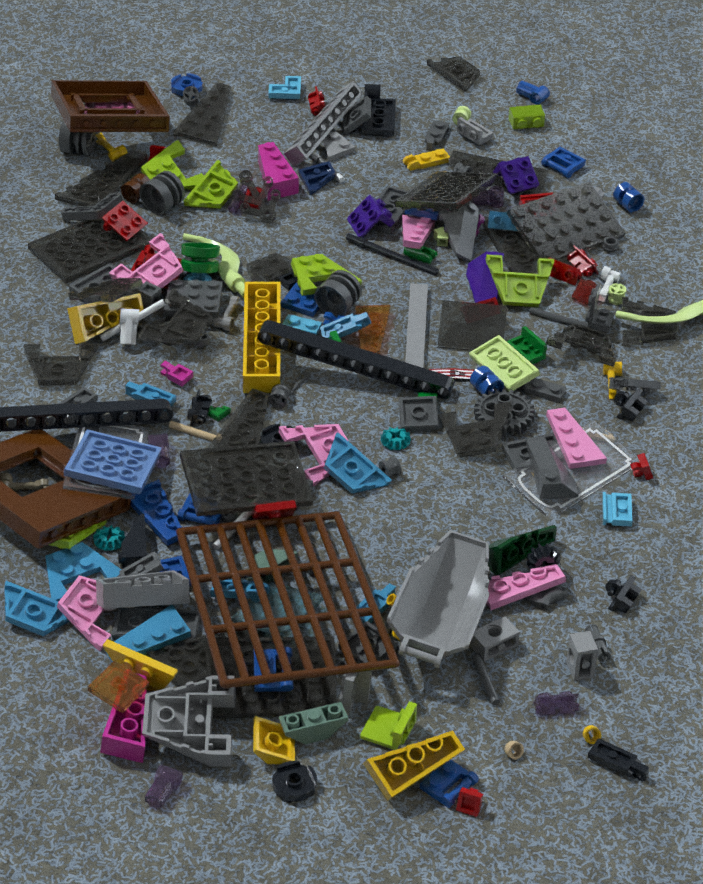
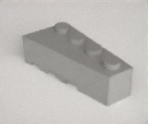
M175 570L96 579L97 604L107 611L116 610V608L121 607L134 608L138 606L189 604V579Z

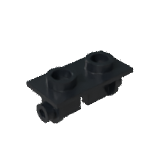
M199 389L196 397L193 396L192 409H189L187 414V420H190V427H193L194 423L202 425L206 422L208 411L212 404L211 396L200 395Z

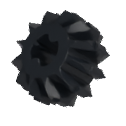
M538 543V548L531 547V553L527 554L526 564L530 570L557 564L560 568L561 556L554 546L550 547L548 543L541 546Z

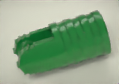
M422 246L421 249L404 247L403 251L404 256L430 264L432 259H435L438 255L437 251Z

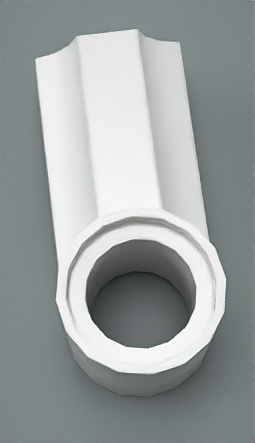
M121 308L120 344L136 345L139 309Z

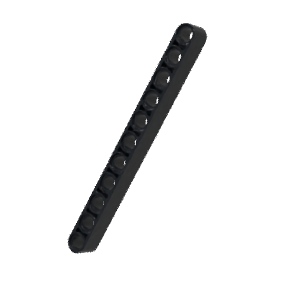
M267 320L263 322L257 335L258 340L262 344L415 392L437 393V398L449 399L455 385L454 379L448 375L274 321Z
M166 399L0 407V432L167 423L172 420L173 411L170 402Z

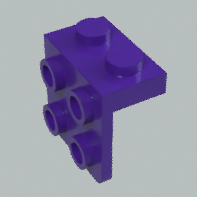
M529 156L499 162L493 170L495 177H503L510 194L534 189L539 186Z
M369 194L348 216L347 220L358 237H364L379 220L389 227L395 223L391 217L393 214L385 208L386 204L380 198L377 200Z

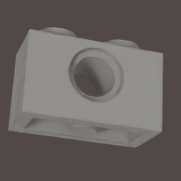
M505 616L483 627L476 628L470 647L480 654L483 661H486L517 647L520 632Z
M590 631L570 634L566 663L574 681L594 678L598 648Z

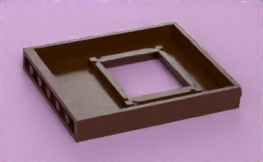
M51 80V97L70 132H169L170 116L147 81ZM83 103H132L134 108H86Z
M31 430L0 442V472L30 460L38 459L65 479L23 497L0 481V520L37 549L130 510L132 493L128 491L87 486L76 482L75 479L64 476V469L74 452L44 430ZM78 479V481H80V482H82V483H86V484H90V485H96V486L108 487V486H104V485H100V484H92V483H90V482H87V481H83V480H79V479Z

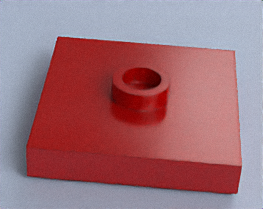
M294 500L256 505L252 518L253 520L293 516L296 503Z

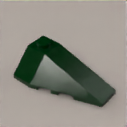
M552 525L493 542L489 545V570L496 576L501 575L525 560L527 554L531 553V547L538 548V543L541 546H544L546 543L551 544L556 539L557 527Z

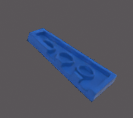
M158 479L145 485L141 494L132 493L131 507L139 515L145 514V522L167 546L177 542L176 530L182 527L173 513V508L167 500V495L161 487L160 480Z

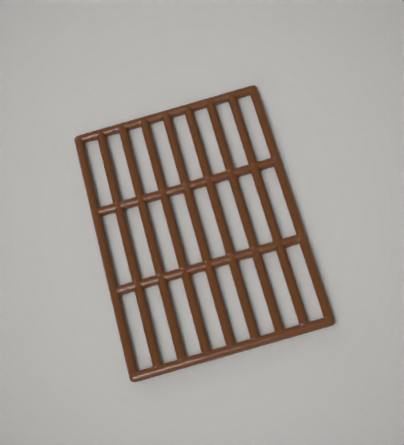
M339 511L182 527L176 530L222 688L399 667V659ZM335 519L349 558H337L324 520ZM304 523H316L329 561L318 562ZM296 524L310 563L298 564L284 525ZM265 527H277L290 565L278 566ZM257 528L270 567H257L245 529ZM237 530L249 569L237 570L225 531ZM217 532L229 569L228 572L217 573L205 533ZM185 535H198L209 574L197 575ZM353 566L369 606L368 608L357 609L341 567ZM333 568L348 610L336 611L322 569ZM313 571L328 612H315L301 572ZM293 573L307 615L295 616L281 574ZM273 575L287 617L274 618L261 576ZM241 578H253L266 619L253 620ZM232 579L245 622H232L220 581ZM212 582L224 624H211L200 583ZM360 617H373L389 660L377 661ZM352 618L367 657V663L356 664L340 619ZM331 620L347 665H334L319 622ZM311 623L326 666L325 668H313L298 624ZM290 625L305 670L292 671L278 626ZM269 628L283 673H270L257 629ZM248 630L262 675L249 677L235 631ZM227 632L240 678L227 679L215 634Z

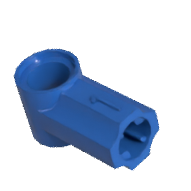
M523 80L519 82L516 88L518 94L530 98V101L536 105L541 104L550 96V91L546 86L537 87Z

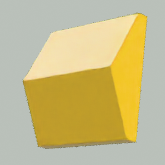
M258 716L253 718V752L267 764H283L288 761H295V740L285 736L281 724Z

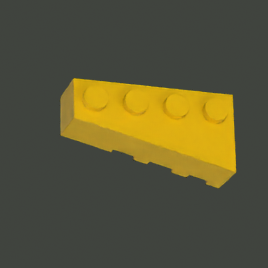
M138 293L67 308L75 344L86 342L90 338L120 323L121 308L139 309V312L144 310L141 294Z

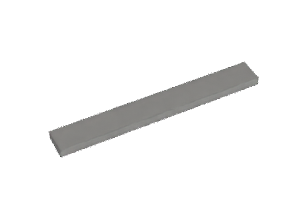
M410 283L405 362L423 368L428 284Z

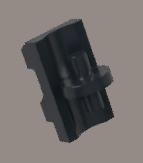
M638 387L631 397L628 392L619 391L615 395L616 405L623 406L616 416L618 419L621 420L625 416L630 421H634L648 402L640 396L643 390Z
M630 575L623 586L619 579L609 580L606 583L607 594L610 597L615 596L608 607L609 610L614 611L617 607L627 613L634 602L626 596L635 600L642 590L633 584L636 579L634 576Z

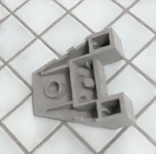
M212 675L206 677V680L193 683L191 681L177 688L169 687L145 694L143 736L207 766L232 767L233 746L231 735L211 734L213 707L235 708L236 687L222 688L218 676ZM227 676V679L235 678L234 676Z

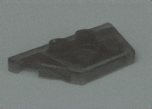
M461 56L441 58L439 62H433L432 59L427 60V66L464 92H467L480 76V70Z

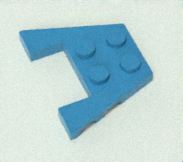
M83 542L74 545L70 549H62L45 556L51 599L60 601L67 592L64 585L74 582L78 576L87 577L101 572L105 578L117 577L120 574L119 571L122 570Z

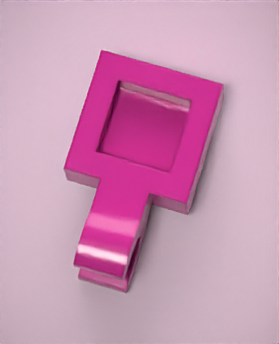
M164 361L160 365V367L164 368L160 374L180 386L185 385L193 378V371L180 364L173 366L168 361Z

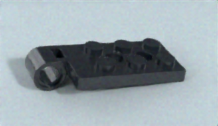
M365 84L364 97L368 96L371 99V118L362 124V135L394 136L396 99L380 98V84Z

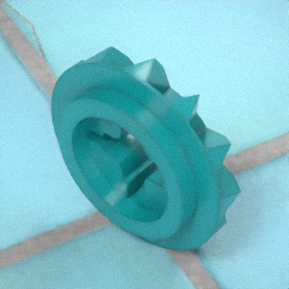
M398 426L394 429L389 427L388 430H383L380 441L388 449L401 450L409 446L411 442L410 432H406L405 428L399 429Z
M112 525L97 529L96 534L93 535L95 546L106 551L120 548L125 539V532L121 531L120 527L114 528Z

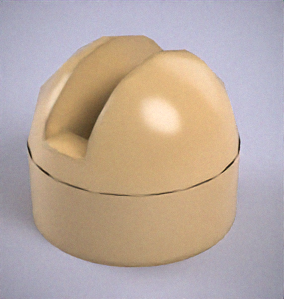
M510 741L505 745L506 755L514 760L519 759L524 753L523 745L517 741Z

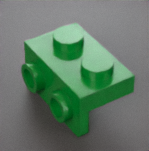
M526 326L522 327L520 336L507 341L532 364L546 359L547 344Z

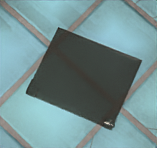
M442 300L437 348L473 351L498 335L504 339L507 306Z

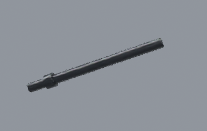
M349 233L346 236V240L356 243L357 246L363 249L366 247L435 276L439 273V269L369 242L364 237H357Z

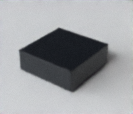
M291 271L278 277V282H281V285L289 291L298 282V279Z

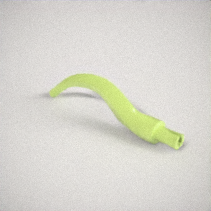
M184 233L183 240L211 243L220 246L222 260L219 264L218 272L231 291L238 292L244 299L246 280L238 273L240 264L238 255L219 242Z
M703 300L683 307L677 313L668 316H641L616 311L615 317L643 323H679L696 316H703Z

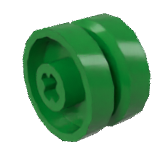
M201 242L181 244V254L186 256L180 261L183 271L193 273H215L219 271V261L213 259L220 255L219 245Z

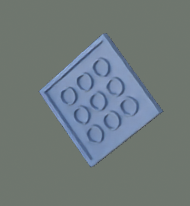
M86 430L64 469V476L128 491L133 494H141L161 454L162 447Z

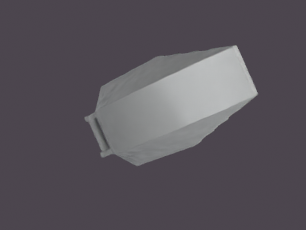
M449 530L438 541L437 546L428 551V555L425 558L419 559L418 564L409 569L386 620L402 642L398 655L404 656L405 654L432 663L434 667L439 668L445 656L469 648L489 598L488 542ZM418 649H421V650H424V651H427V652L436 654L437 656L432 655V654H429V653H426V652H423V651H420V650H418Z

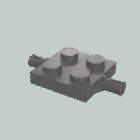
M366 621L363 625L377 661H382L388 655L378 629ZM389 624L385 626L388 634L393 631ZM355 630L346 637L355 662L367 663V657ZM390 637L393 647L396 650L398 648V642ZM338 644V649L342 651L340 644ZM345 659L340 662L341 666L347 665Z

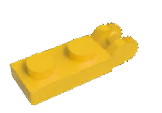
M443 148L415 156L412 154L405 156L403 163L408 165L407 168L413 171L448 163L451 157Z

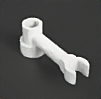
M604 266L600 276L601 280L606 281L599 296V301L605 302L608 296L609 286L613 282L618 283L621 274L607 266Z

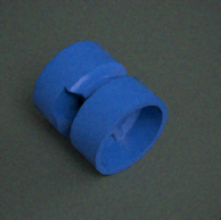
M628 182L618 185L613 193V198L630 213L638 211L644 204V195Z
M487 366L478 367L471 374L470 383L481 395H488V391L495 393V389L502 392L504 389L503 381Z

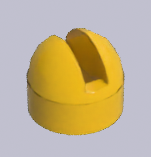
M588 725L583 730V738L587 743L595 744L599 738L601 739V731L594 725ZM590 730H591V733H592V735H593L592 738H590V736H589V731H590Z

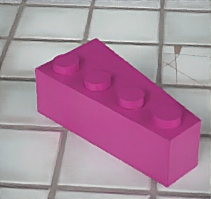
M267 142L258 145V163L262 173L267 200L298 194L299 177L275 143Z
M125 671L102 735L100 753L143 763L145 736H143L142 731L147 676Z

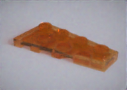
M391 305L355 306V315L367 312L371 320L370 325L358 330L361 349L380 354Z

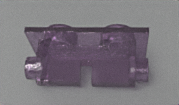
M564 691L559 693V695H551L548 692L540 693L538 696H535L533 704H538L535 705V714H540V716L555 715V707L559 708V715L575 714L576 711H579V704L574 703L579 694H572L571 691Z

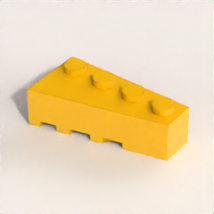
M450 731L376 757L368 758L363 764L386 800L389 801L461 754L465 748L454 731Z

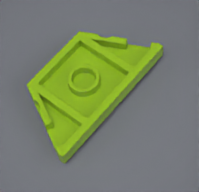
M217 160L185 198L184 206L221 209L238 188V182L230 175L227 169L225 170L221 166L220 160Z

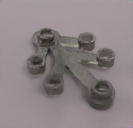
M243 170L239 174V181L242 185H247L252 196L245 195L238 189L233 191V199L244 202L240 205V212L242 214L258 216L265 224L273 223L276 219L274 209L277 201L281 198L280 191L278 189L272 190L268 207L264 203L270 188L273 186V178L267 176L263 179L264 186L259 194L253 183L252 173L248 170ZM248 203L257 205L260 210L250 208Z

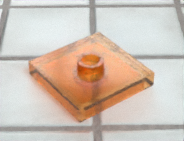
M114 660L88 686V692L123 713L149 687L150 682Z

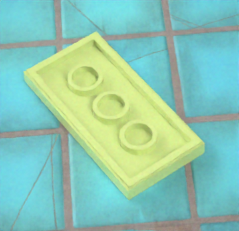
M500 335L469 352L470 357L480 367H489L503 381L504 388L508 392L516 390L540 375L539 370Z

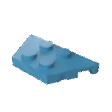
M339 432L336 433L323 469L351 494L391 484L392 479Z
M9 581L5 582L6 622L41 636H45L69 622L65 615L57 608L59 601Z

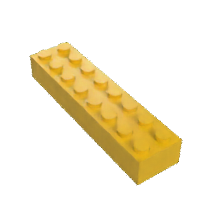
M245 282L243 393H271L273 386L280 384V349L262 344L258 340L257 335L263 322L270 320L280 323L281 282Z

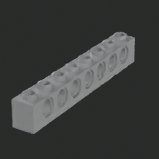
M354 81L337 92L284 153L293 166L306 160L361 97L363 92Z

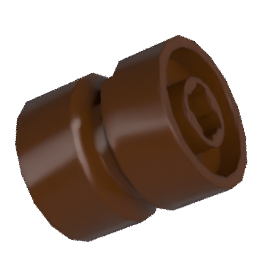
M142 173L135 175L130 181L122 185L121 194L123 198L132 204L138 202L141 199L139 193L141 185L150 179Z

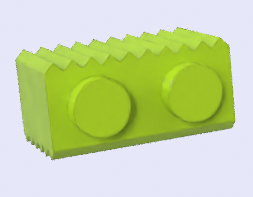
M541 104L509 107L508 119L513 130L544 127L545 113Z

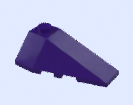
M486 251L468 263L466 277L469 281V287L472 290L475 303L493 297L498 298V290L486 263V255H502L504 260V253Z

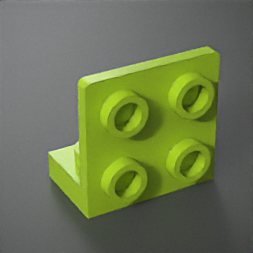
M409 701L406 708H402L400 713L381 706H375L360 734V738L397 750L399 745L405 744L416 722L417 704Z

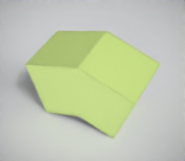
M444 227L435 229L433 238L437 241V246L448 247L449 234L444 231Z

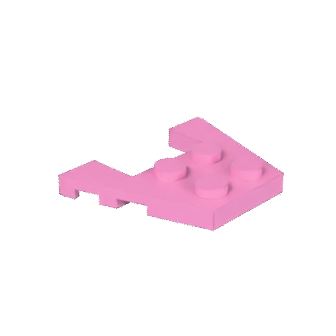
M160 233L149 241L150 247L158 253L133 272L123 264H120L110 271L109 274L112 279L138 287L147 281L162 289L183 272V268L164 239L163 234Z
M339 424L314 425V427L304 428L303 425L296 426L295 428L281 426L278 431L285 444L301 439L306 441L319 463L318 466L304 470L305 478L313 480V486L330 475L323 468L336 433L339 432L348 440Z
M78 576L58 602L57 608L97 650L101 651L103 644L107 639H110L111 634L94 625L104 612V608L97 604L96 580Z

